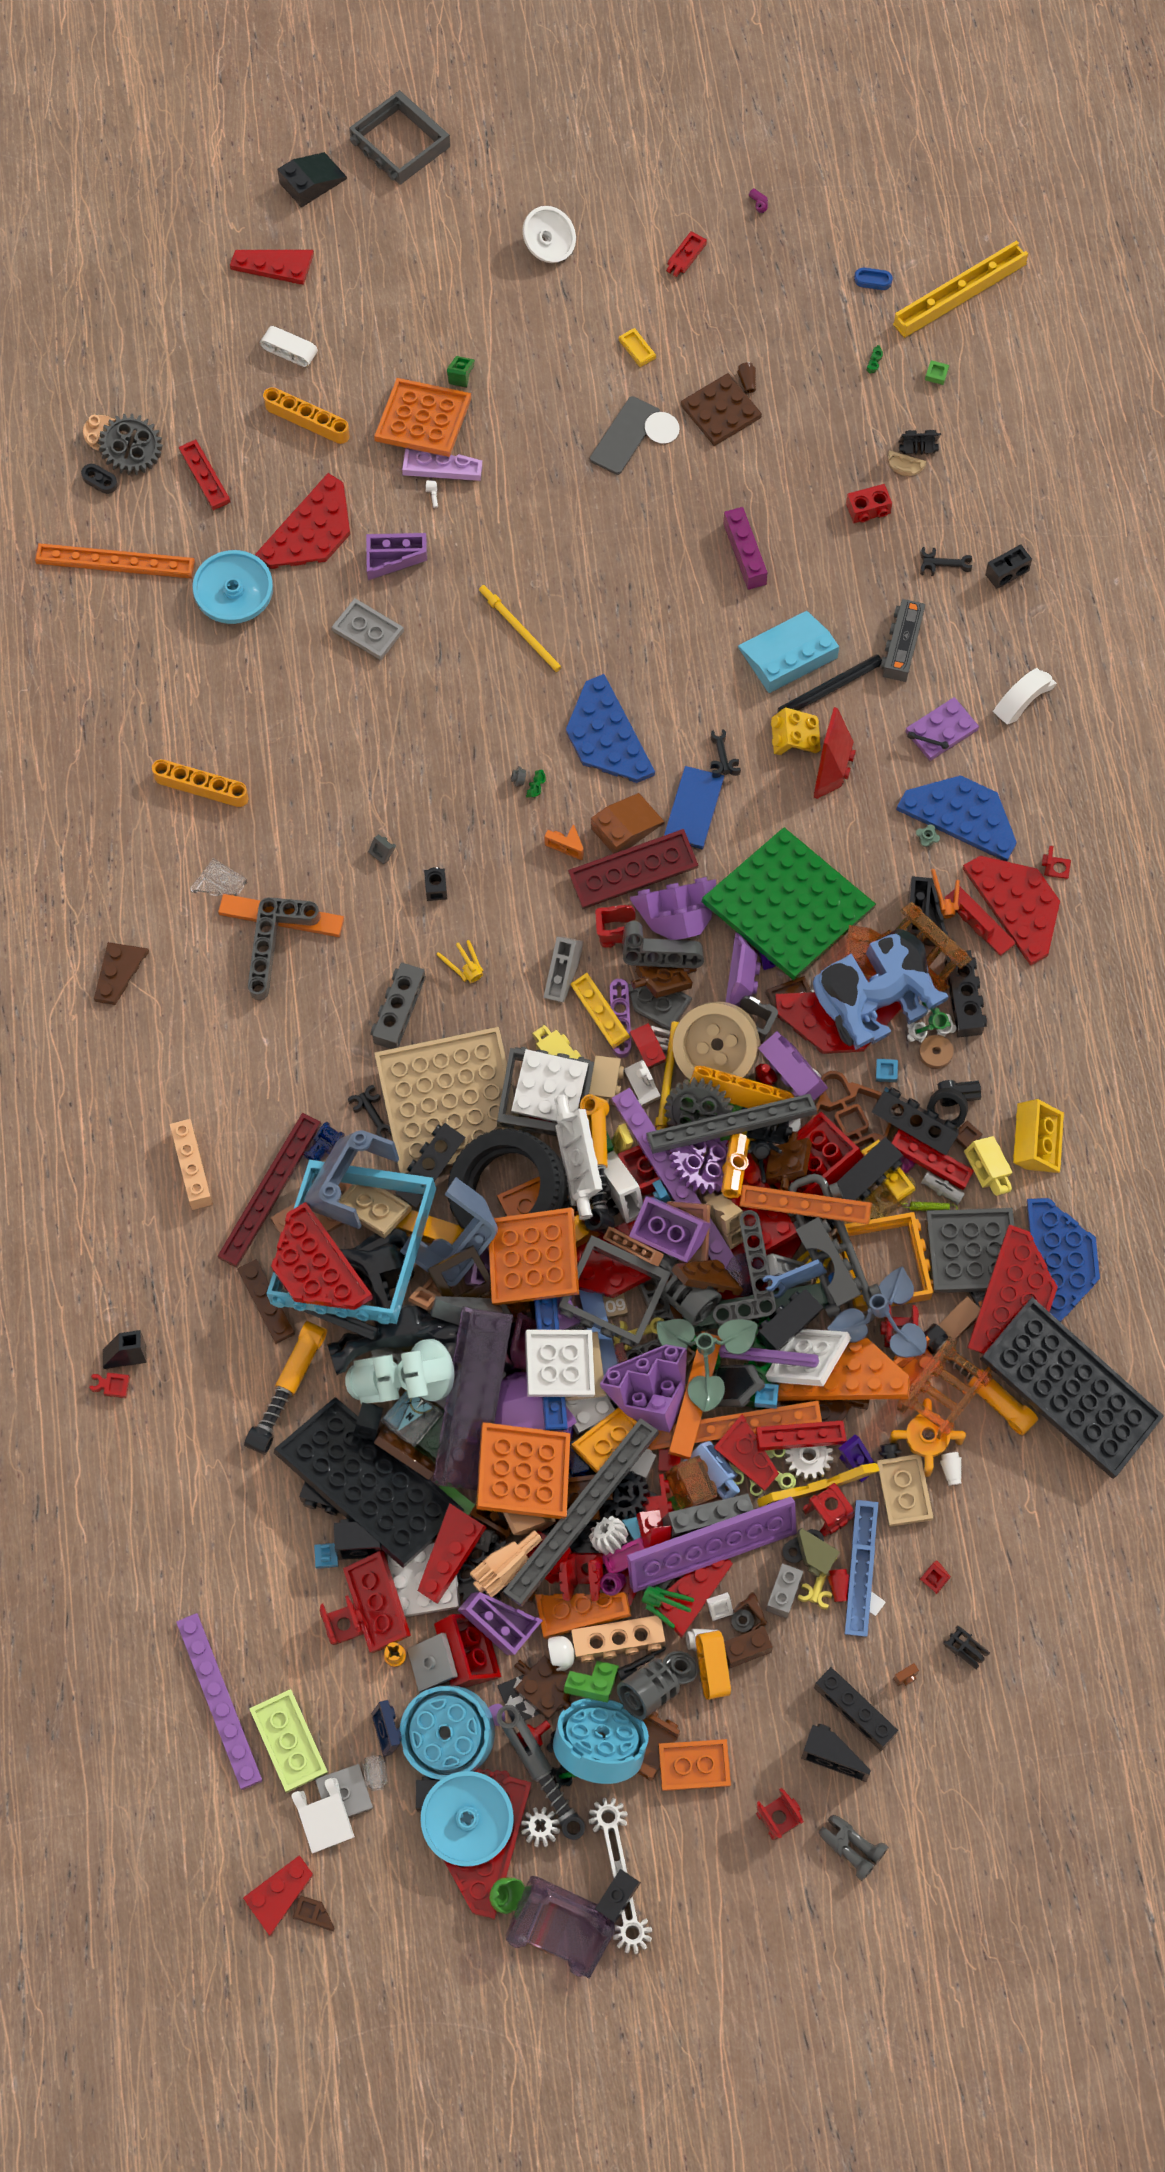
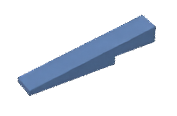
M579 1290L582 1310L608 1322L602 1294ZM592 1327V1329L587 1328V1330H592V1332H598L603 1375L605 1376L610 1367L618 1364L612 1338L602 1335L600 1329Z
M855 1501L845 1635L864 1637L868 1635L878 1502Z

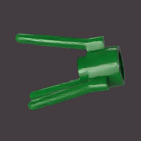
M648 1586L642 1598V1602L647 1604L645 1609L653 1612L671 1628H675V1625L659 1612L655 1606L659 1608L662 1602L686 1612H691L690 1608L665 1598V1596L694 1602V1598L663 1590L657 1586L655 1588Z

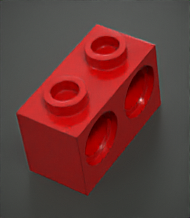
M885 484L848 493L846 506L853 524L858 522L864 523L869 519L882 518L891 514L892 501Z

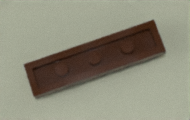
M257 1259L237 1268L275 1344L295 1335L283 1309L270 1304L267 1296L269 1282Z

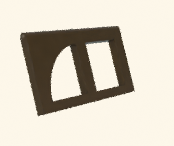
M474 1245L427 1269L442 1297H455L442 1272L471 1257L485 1282L457 1297L477 1298L491 1291L490 1274ZM507 1304L500 1305L504 1314L501 1326L515 1321ZM472 1330L477 1339L484 1337L488 1333Z

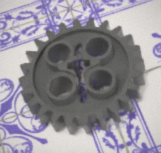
M132 413L130 418L123 414L122 419L115 416V422L109 420L108 425L103 426V431H100L101 438L98 441L100 445L99 452H103L102 459L108 458L106 461L107 465L113 463V470L119 467L121 474L124 470H127V474L130 475L131 471L134 470L135 474L138 475L140 469L143 473H146V466L152 469L153 463L157 464L163 447L160 444L162 437H158L159 430H154L155 424L148 425L149 419L141 421V415L134 419ZM134 430H136L137 432L134 437V442L131 445L129 456L127 459H125L124 456L127 452V447L130 443L132 433ZM121 431H126L128 434L124 435V434H121L120 432H121ZM143 437V438H145V439H147V440H146V441H141V440H139V438ZM114 448H121L122 451H116ZM133 454H138V455H140L141 457H140V458H136V457L133 456Z
M693 1077L691 1083L685 1079L683 1085L677 1083L676 1089H671L670 1095L666 1098L667 1103L664 1109L667 1111L664 1116L670 1117L667 1125L673 1124L677 1126L730 1113L733 1106L728 1105L731 1098H724L726 1091H718L720 1085L712 1087V1080L705 1084L704 1078L701 1079L700 1083H697L696 1078ZM685 1097L691 1098L693 1102H688ZM706 1101H711L714 1106L708 1105ZM684 1117H689L691 1121H686Z

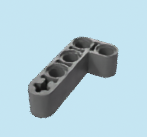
M630 921L624 926L622 952L623 961L628 965L698 968L704 963L703 946L698 941L643 938L641 923Z

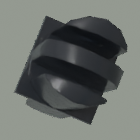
M957 1625L955 1627L956 1631L951 1633L949 1640L944 1641L943 1644L955 1656H960L977 1670L979 1668L978 1663H983L985 1660L983 1655L987 1657L990 1652L972 1638V1634L967 1633ZM961 1635L966 1638L965 1642L959 1639ZM955 1642L961 1646L959 1649L953 1646Z

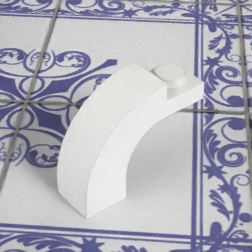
M1036 668L1022 677L1005 694L993 712L1007 725L1018 720L1026 707L1036 697L1052 690L1057 683L1049 673Z

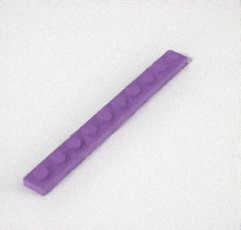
M631 1088L612 1097L611 1101L674 1202L702 1204L691 1185L686 1188L685 1180L679 1182L680 1174H673L676 1168L670 1167L673 1160L669 1159L670 1151L652 1154L646 1139V1133L656 1131ZM710 1218L709 1260L722 1262L725 1269L733 1277L740 1273L742 1268Z

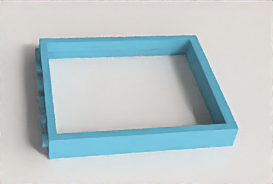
M309 1160L294 1208L305 1202V1196L325 1162ZM349 1166L341 1183L423 1195L390 1309L362 1305L355 1310L294 1302L289 1293L281 1292L283 1285L274 1272L267 1290V1296L270 1304L278 1308L285 1306L298 1311L310 1310L318 1314H335L342 1318L348 1316L355 1317L361 1321L374 1320L381 1324H397L435 1195L436 1186L434 1179L418 1175Z

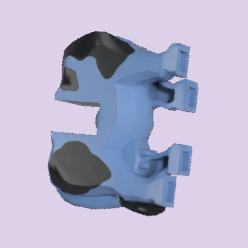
M894 930L882 939L869 944L866 955L877 973L869 979L870 982L865 978L852 954L829 965L814 977V992L822 1007L835 1021L840 1039L848 1046L854 1045L856 1050L870 1042L875 1044L890 1035V1028L876 1021V1010L878 1008L891 1005L896 1001L899 1002L910 1025L928 1013L926 1007L919 1004L918 997L922 1002L926 1003L929 1010L946 1002L949 997L947 993L938 991L933 985L928 973L926 951L923 943L915 935L905 930Z

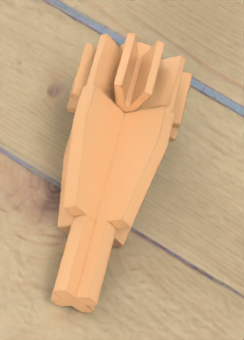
M533 1530L520 1543L517 1544L513 1541L491 1553L470 1572L471 1577L475 1580L473 1583L475 1588L481 1593L485 1591L488 1596L493 1598L513 1580L529 1559L526 1554L542 1541L541 1536Z

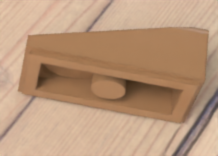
M968 1296L938 1325L948 1335L950 1344L977 1319L980 1308Z

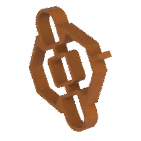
M828 1071L822 1075L821 1079L823 1082L828 1079L839 1080L848 1096L832 1103L826 1091H824L816 1105L817 1114L820 1109L830 1112L841 1108L842 1110L835 1113L834 1122L850 1140L853 1138L857 1139L853 1141L857 1147L869 1142L874 1143L878 1139L881 1141L884 1137H888L892 1126L891 1123H888L884 1135L872 1133L862 1137V1134L868 1131L869 1122L859 1104L846 1106L855 1101L858 1093L878 1100L882 1092L853 1082L848 1083L846 1077L838 1071ZM898 1104L893 1105L892 1109L898 1108ZM857 1112L863 1127L847 1133L839 1118Z

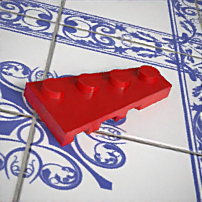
M235 250L230 263V269L304 285L314 256V250Z
M449 1503L417 1591L438 1604L487 1527Z
M729 1559L721 1560L687 1573L667 1590L694 1598V1602L665 1596V1598L690 1608L691 1612H686L662 1602L659 1608L655 1606L659 1612L675 1625V1628L672 1629L681 1639L707 1603L706 1599L710 1598L732 1567L733 1563Z

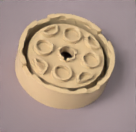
M717 1001L700 1005L689 1011L681 1019L675 1030L673 1053L676 1063L682 1073L690 1080L696 1066H705L744 1078L753 1069L759 1057L760 1050L758 1047L760 1046L757 1026L748 1013L734 1004ZM715 1038L723 1041V1048L721 1050L714 1049L712 1042Z

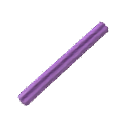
M721 1345L719 1349L721 1358L814 1368L819 1364V1358L816 1354L750 1348L747 1352L737 1355L729 1353L725 1345Z

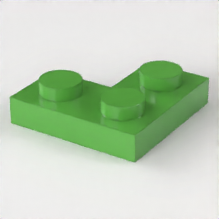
M597 1661L592 1676L569 1671L564 1686V1693L608 1703L618 1674L619 1665Z

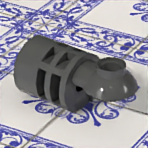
M655 1249L664 1254L658 1267L671 1272L673 1275L665 1285L661 1296L693 1326L700 1324L714 1311L722 1295L709 1286L706 1289L685 1286L671 1271L675 1264L680 1263L679 1259Z
M674 1651L667 1654L663 1659V1663L659 1658H652L647 1664L640 1667L617 1685L618 1697L625 1709L633 1717L644 1720L659 1709L660 1706L675 1697L680 1692L681 1684L690 1683L697 1677L699 1671L698 1663L693 1656L682 1651Z

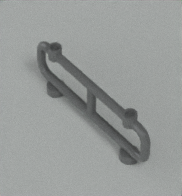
M819 1174L804 1176L795 1180L789 1186V1191L796 1192L798 1188L815 1182L820 1185L824 1196L843 1198L839 1184L835 1182L829 1185L827 1180ZM788 1213L790 1217L795 1216L799 1227L807 1224L804 1215ZM834 1220L842 1241L840 1244L842 1250L839 1252L846 1251L854 1274L863 1286L861 1292L869 1309L871 1308L869 1304L870 1298L875 1294L882 1293L877 1283L868 1286L844 1222ZM817 1249L808 1250L812 1261L818 1259L822 1263L821 1260L830 1257L824 1251L818 1252ZM825 1273L818 1276L829 1305L825 1306L829 1318H836L842 1311L840 1307H837L827 1288L830 1282ZM872 1314L869 1323H871L876 1317L874 1316V1314Z

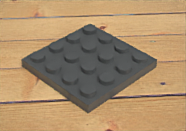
M1013 1208L926 1211L933 1293L985 1292L1009 1224L1014 1226Z

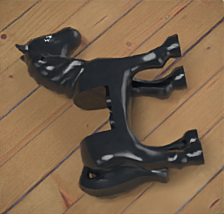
M394 1228L385 1239L375 1233L354 1248L340 1249L371 1292L374 1307L387 1309L391 1307L392 1299L390 1298L389 1290L397 1287L405 1260V1255L400 1252V1247H403L409 1238L408 1234L400 1229ZM414 1267L410 1276V1280L414 1277ZM419 1306L401 1308L397 1324H381L378 1321H374V1326L379 1329L380 1333L376 1340H371L359 1334L346 1333L343 1334L338 1342L327 1344L336 1375L345 1372L351 1361L366 1352L379 1349L393 1354L411 1352L416 1343L426 1339H435L446 1347L453 1361L454 1377L463 1372L479 1368L482 1359H490L489 1355H487L489 1349L480 1345L472 1330L433 1317L427 1310Z

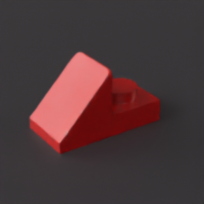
M660 1510L639 1512L636 1515L644 1549L671 1539L672 1527L663 1526Z

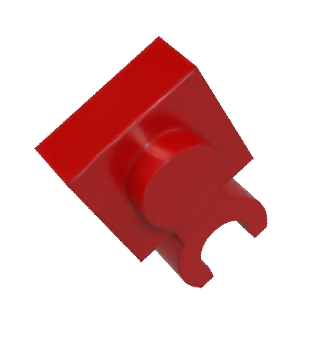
M107 1373L106 1379L102 1378L99 1374L91 1375L92 1380H98L99 1384L97 1386H89L90 1391L100 1392L104 1390L105 1396L127 1398L130 1381L129 1375Z

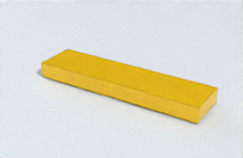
M585 973L570 984L613 1049L630 1038V1035L588 973Z

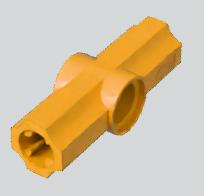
M740 1133L730 1136L726 1162L722 1166L724 1176L721 1192L728 1198H738L741 1195L744 1171L748 1166L747 1152L749 1139L746 1135Z

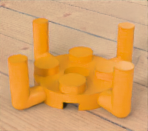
M926 1398L921 1406L923 1413L918 1414L910 1421L907 1430H893L889 1437V1443H897L898 1439H906L910 1450L914 1454L924 1457L925 1477H930L934 1468L933 1457L944 1453L950 1439L955 1440L957 1445H962L966 1433L964 1431H950L947 1422L938 1414L932 1413V1401ZM924 1430H931L934 1433V1438L926 1440L923 1438L922 1432Z

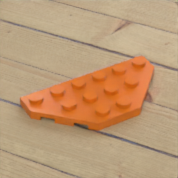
M864 1338L858 1342L848 1343L824 1386L777 1383L779 1385L778 1401L909 1399L910 1378L905 1371L872 1341Z

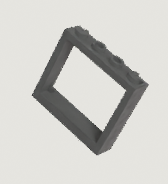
M400 90L349 128L351 143L354 146H358L367 158L370 157L379 169H383L391 180H395L400 185L450 148V135ZM398 110L434 141L433 144L400 169L364 137V135Z
M525 1047L510 1048L497 1126L557 1136L555 1126L558 1123L506 1115L515 1060L523 1061L525 1050L527 1049ZM536 1050V1052H540V1053H545V1054H548V1053H549V1052L544 1051V1050ZM558 1053V1057L588 1063L582 1098L588 1095L594 1062L584 1059V1057L574 1059L569 1058L570 1056L567 1054Z
M591 1235L577 1263L578 1279L591 1251L594 1250L658 1280V1285L635 1335L569 1304L568 1301L571 1296L561 1298L558 1310L561 1311L560 1314L568 1319L574 1317L581 1320L580 1324L592 1329V1327L600 1329V1333L606 1337L612 1338V1336L621 1339L620 1343L623 1345L637 1346L671 1272L650 1264Z

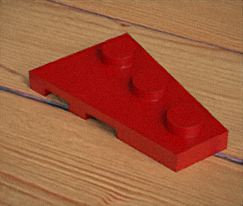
M741 1414L713 1449L765 1491L779 1473L767 1453L758 1450L756 1435L749 1427L743 1414Z
M300 1855L243 1897L270 1937L277 1925L287 1914L291 1905L313 1877V1873Z

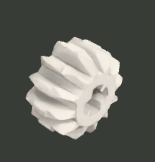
M610 1516L607 1519L604 1517L600 1523L596 1522V1527L591 1528L592 1533L589 1535V1538L593 1544L592 1546L596 1551L603 1553L605 1556L609 1552L614 1554L615 1550L621 1549L622 1544L627 1543L626 1538L629 1534L624 1523L618 1518Z
M535 1807L533 1808L534 1816L528 1812L525 1814L529 1821L524 1820L521 1822V1825L528 1828L523 1829L521 1832L522 1835L530 1834L526 1839L527 1843L535 1839L534 1846L538 1847L539 1842L543 1840L544 1847H547V1838L552 1842L556 1841V1838L551 1833H560V1829L553 1827L559 1824V1819L551 1820L555 1815L553 1811L546 1816V1807L542 1808L541 1814H538V1809ZM540 1822V1825L541 1822L545 1823L544 1832H541V1830L540 1832L536 1831V1824Z

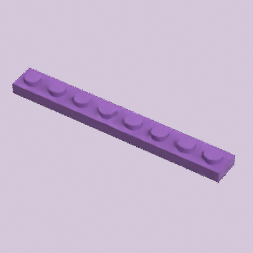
M196 1613L176 1621L241 1790L262 1782V1777L198 1614Z

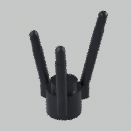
M763 1140L750 1141L748 1153L750 1154L753 1151L755 1157L758 1158L761 1180L765 1184L766 1176L763 1159L768 1157L770 1149L779 1154L782 1153V1150L771 1141L768 1143Z
M663 1646L661 1650L653 1651L631 1664L618 1668L621 1681L637 1671V1667L648 1663L656 1655L665 1651L666 1647Z

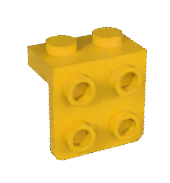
M784 708L771 718L774 754L782 755L792 747L813 753H818L821 750L819 719L817 716Z

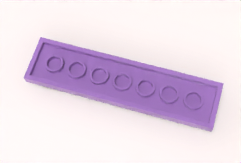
M788 1497L627 1555L630 1588L635 1593L648 1588V1586L657 1585L712 1565L718 1561L726 1560L795 1535L797 1533L795 1501L792 1497Z

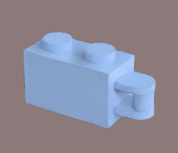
M711 1441L701 1443L692 1452L690 1460H683L687 1464L688 1471L698 1478L701 1482V1487L710 1495L718 1493L722 1499L735 1497L740 1492L739 1487L733 1481L737 1476L736 1472L724 1457L713 1449L714 1445Z

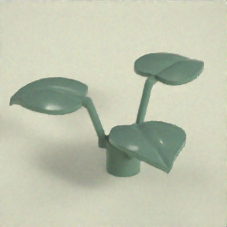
M684 1319L657 1322V1334L662 1346L667 1344L686 1348L687 1350L688 1345L694 1346L696 1344L699 1353L704 1356L705 1377H694L688 1385L690 1400L703 1412L711 1411L717 1407L725 1393L723 1380L719 1376L709 1377L708 1355L714 1351L715 1344H725L726 1350L731 1354L739 1355L747 1352L753 1345L758 1327L757 1323L743 1319L727 1321L718 1329V1336L722 1340L719 1341L709 1333H701L694 1339V1327L689 1321Z

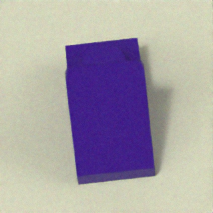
M853 1435L838 1448L842 1454L839 1459L849 1470L861 1465L874 1463L860 1437L857 1435ZM866 1476V1477L861 1478V1479H858V1480H859L860 1482H863V1481H864L866 1478H868L869 1476Z

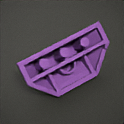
M736 932L726 1002L740 1007V1001L744 996L749 997V995L757 994L758 982L754 981L755 975L760 973L761 963L757 962V953Z

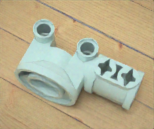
M435 1339L421 1340L414 1345L411 1352L401 1354L402 1361L398 1365L393 1362L392 1355L353 1361L354 1365L347 1371L345 1385L349 1394L356 1400H360L361 1404L362 1402L375 1403L400 1399V1387L407 1390L408 1398L421 1396L427 1401H438L447 1397L452 1390L454 1383L453 1361L446 1347Z

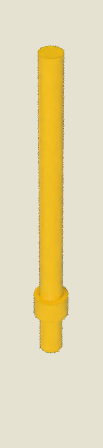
M482 585L479 591L488 600L487 603L492 608H496L555 672H558L561 669V665L501 603L502 600L496 594L493 595L485 585Z
M675 1021L671 1022L659 1114L655 1120L656 1130L664 1129L668 1126V1119L664 1116L667 1110L664 1109V1106L667 1103V1096L670 1095L675 1061L673 1037L679 1022Z

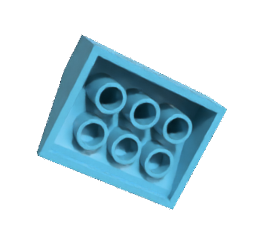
M808 611L738 645L739 650L768 693L837 659L839 645L830 632Z

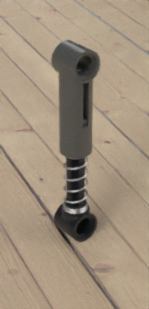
M513 1705L503 1706L497 1713L498 1723L532 1780L540 1783L542 1786L541 1790L545 1791L546 1798H549L551 1806L555 1808V1814L559 1815V1824L562 1827L563 1834L570 1840L579 1839L585 1831L584 1820L573 1808H570L568 1805L569 1800H565L564 1792L560 1791L558 1788L559 1784L555 1783L554 1776L550 1774V1770L553 1768L519 1710ZM504 1711H513L515 1719L512 1723L504 1722L502 1718ZM516 1726L528 1746L524 1747L513 1727ZM571 1821H576L580 1824V1831L576 1834L570 1833L567 1829V1825Z

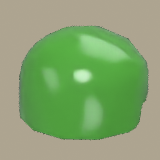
M511 1877L498 1879L490 1891L489 1899L492 1907L497 1912L503 1914L518 1910L519 1902L526 1899V1888L522 1881Z

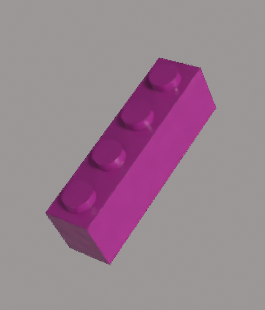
M740 507L725 511L723 525L747 590L767 585L768 572L744 508Z

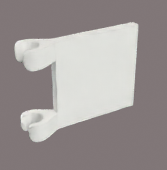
M330 1778L325 1781L330 1797L307 1805L304 1791H297L292 1794L293 1802L298 1809L312 1853L355 1837L336 1778Z

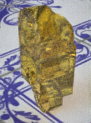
M904 1173L915 1187L914 1179L910 1175ZM883 1183L863 1201L872 1203L870 1220L882 1218L898 1209L902 1204L910 1200L913 1192L897 1202ZM880 1198H886L888 1202H883Z

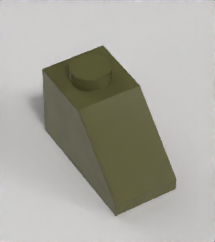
M803 1528L799 1529L796 1535L804 1565L808 1567L807 1571L816 1577L820 1575L824 1577L827 1575L840 1551Z

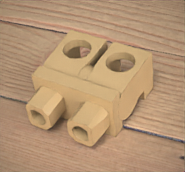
M713 1192L704 1196L703 1203L710 1204V1218L730 1250L742 1243L740 1216L743 1210L727 1199L723 1193L717 1196Z

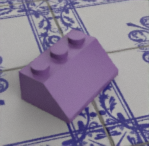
M646 1196L629 1237L688 1263L703 1244L711 1223L656 1198Z

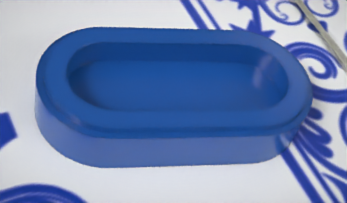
M865 267L859 268L854 276V281L859 287L877 290L889 289L893 280L891 273L886 270Z

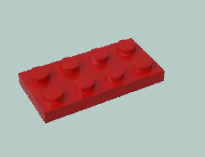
M378 1551L343 1568L355 1608H360L364 1619L360 1624L369 1652L375 1653L386 1648L389 1643H397L410 1637V1630L385 1553Z

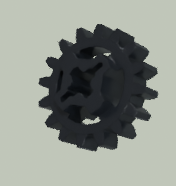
M631 1471L615 1488L613 1501L606 1500L603 1505L608 1509L610 1515L615 1514L618 1519L622 1515L629 1519L630 1514L636 1517L638 1510L645 1511L642 1505L649 1504L646 1498L650 1496V1492L647 1489L649 1486L646 1481L643 1482L641 1475L636 1477L634 1471ZM621 1492L623 1494L630 1495L631 1498H629L628 1496L626 1497L625 1495L622 1496Z

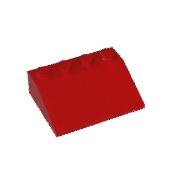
M822 1112L818 1113L797 1131V1140L809 1138L812 1142L807 1175L819 1174L827 1180L829 1185L839 1181L864 1157L859 1147ZM769 1156L763 1160L765 1174ZM796 1178V1179H794L793 1181H791V1182L789 1183V1186H790V1184H791L792 1182H794L795 1180H797V1179H799V1178ZM815 1182L796 1190L798 1193L823 1196L820 1185ZM775 1183L772 1185L775 1187V1189L779 1190L781 1183Z

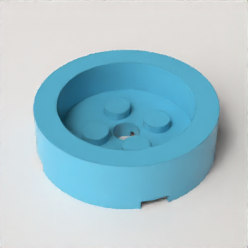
M439 1686L423 1691L409 1703L400 1723L403 1753L409 1763L423 1775L439 1780L457 1772L476 1771L488 1758L495 1739L494 1720L486 1703L474 1692L459 1686ZM443 1726H448L451 1731V1737L448 1739H443L440 1736V1729Z
M585 1698L571 1703V1707L561 1712L553 1739V1750L560 1764L573 1775L593 1783H619L633 1777L641 1768L648 1744V1730L643 1720L633 1717L624 1709L623 1704L613 1700H609L606 1703ZM598 1732H603L605 1734V1738H603V1735L599 1734Z

